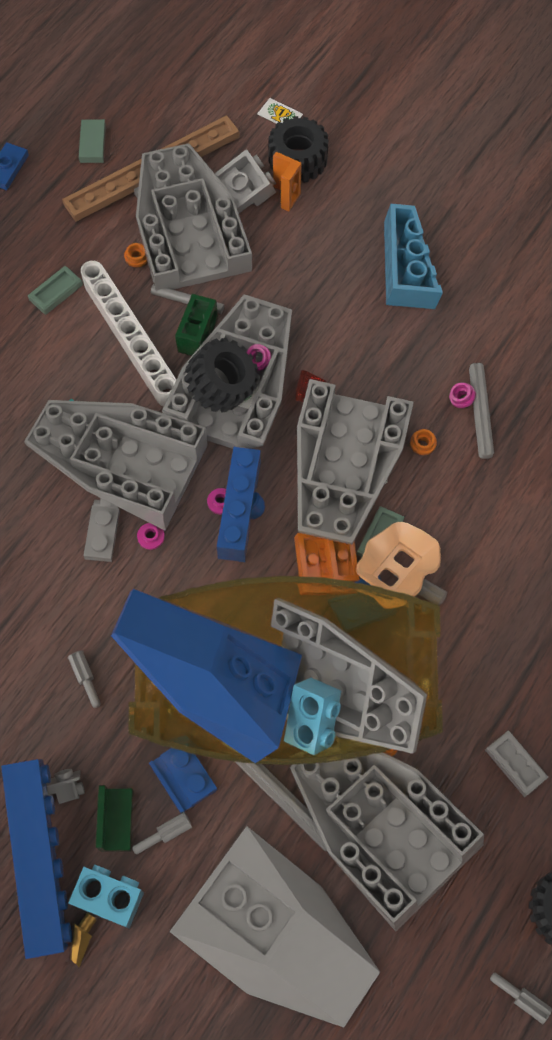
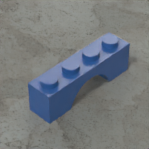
M233 447L217 541L218 559L245 562L252 505L261 465L260 450Z

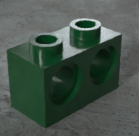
M196 294L191 295L175 334L178 353L192 356L213 332L218 319L217 301L215 299Z

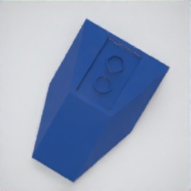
M136 589L131 590L111 637L182 715L254 763H257L278 749L302 654Z

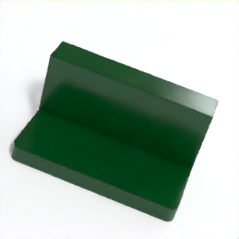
M99 785L96 848L100 852H131L132 788L108 789L106 785Z

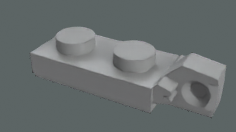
M102 498L94 500L92 505L84 559L112 562L120 510L118 506Z

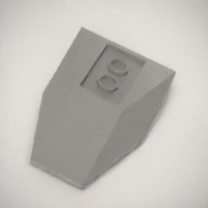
M188 143L142 153L136 220L155 290L158 291L165 288L174 290L251 272L252 252L232 194L194 148Z
M48 400L24 441L29 448L86 491L163 530H166L208 446L206 427L133 403Z
M335 736L331 747L316 755L306 752L290 767L328 854L395 932L484 845V834L416 768L363 742Z
M246 826L170 930V933L247 994L343 1028L380 973L323 888L248 826Z

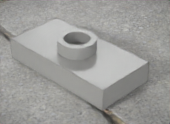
M509 730L485 749L524 797L548 778Z

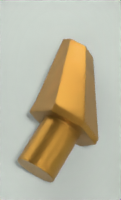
M88 912L78 926L75 923L72 924L70 959L78 967H80L92 937L88 932L97 921Z

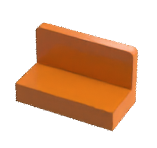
M275 152L273 155V179L276 184L273 187L281 190V208L290 211L300 196L302 163Z

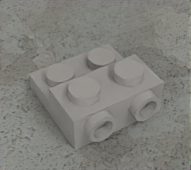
M247 149L215 173L232 194L238 214L253 203L259 206L276 193V190L273 188L276 184L275 180L269 172L265 174L262 172L261 169L265 167L257 154L252 157Z

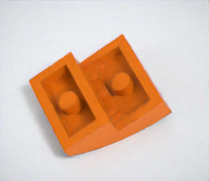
M303 533L295 535L300 588L342 586L360 580L356 572L357 557L354 542L351 545Z

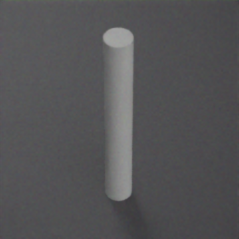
M154 284L151 288V294L185 304H188L191 297L190 294L169 288L156 291ZM217 302L218 313L222 314L224 304Z

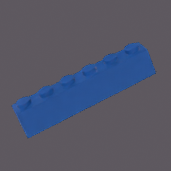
M43 759L2 765L25 959L61 953L68 948V943L72 942V931L70 923H65L63 910L68 909L66 891H61L59 878L63 877V864L61 858L56 859L55 846L59 845V834L57 827H52L51 814H55L53 796H48L46 783L51 782L49 765H44Z

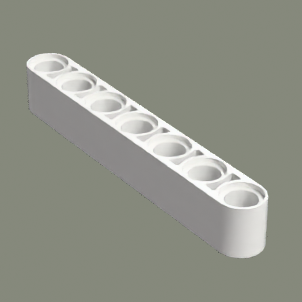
M97 261L84 263L81 267V275L86 291L156 401L161 406H164L171 391H162L165 389L172 390L176 378L104 267Z

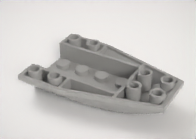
M244 294L192 355L193 357L207 342L216 338L218 340L227 338L229 342L234 340L238 342L239 347L243 345L247 350L255 344L266 346L270 350L271 359L267 368L255 371L259 374V380L256 381L258 389L249 409L237 406L233 410L229 409L227 412L221 413L220 409L217 412H213L209 406L206 409L202 407V402L199 400L196 402L193 399L195 396L193 392L189 393L187 389L189 383L185 382V376L188 374L185 372V369L189 364L188 360L182 367L162 412L166 415L206 427L208 441L232 449L233 447L249 449L263 446L282 401L292 309ZM258 353L256 361L261 362L263 356L261 353ZM215 368L219 378L229 383L226 375L221 370Z
M309 380L297 425L298 533L353 544L402 453L413 401L387 396L386 405L336 395L335 384Z
M276 598L274 600L271 627L284 632L282 647L302 654L295 684L308 678H314L341 690L339 701L341 709L336 717L335 736L412 754L416 752L427 694L412 680L328 619L283 599Z

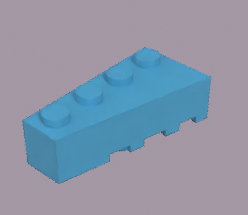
M390 204L384 220L386 305L435 309L443 291L441 285H438L436 280L437 273L435 266H432L429 258L430 251L428 245H425L422 236L424 232L415 206Z

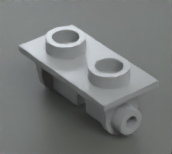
M72 769L59 771L54 774L55 777L51 778L50 783H46L48 796L56 793L59 804L79 799L80 795L85 794L83 783L76 782L80 780V770L75 772Z

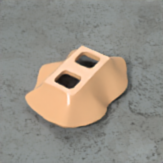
M396 522L367 542L365 552L356 566V572L377 591L380 600L384 604H393L400 600L410 599L421 591L425 576L435 573L440 567L441 548L438 541L425 531L405 522ZM398 552H405L414 559V562L408 568L403 567L394 560ZM383 570H389L398 577V581L393 586H388L379 580L378 576Z

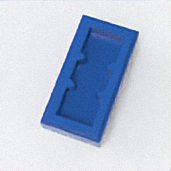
M6 142L0 151L1 189L8 190L29 156L27 149Z

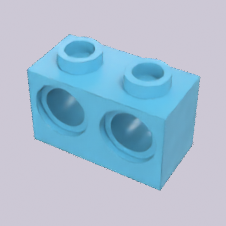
M308 678L293 686L284 742L312 755H316L331 747L335 739L334 727L336 717L341 709L339 702L341 690L314 678Z
M94 865L92 870L83 867L68 904L130 929L144 894L141 889H138L139 882L122 876L120 881L109 877L111 871ZM92 881H99L101 883L99 895L93 898L88 897L86 893L88 884ZM121 892L129 893V905L124 909H117L114 903L115 897Z

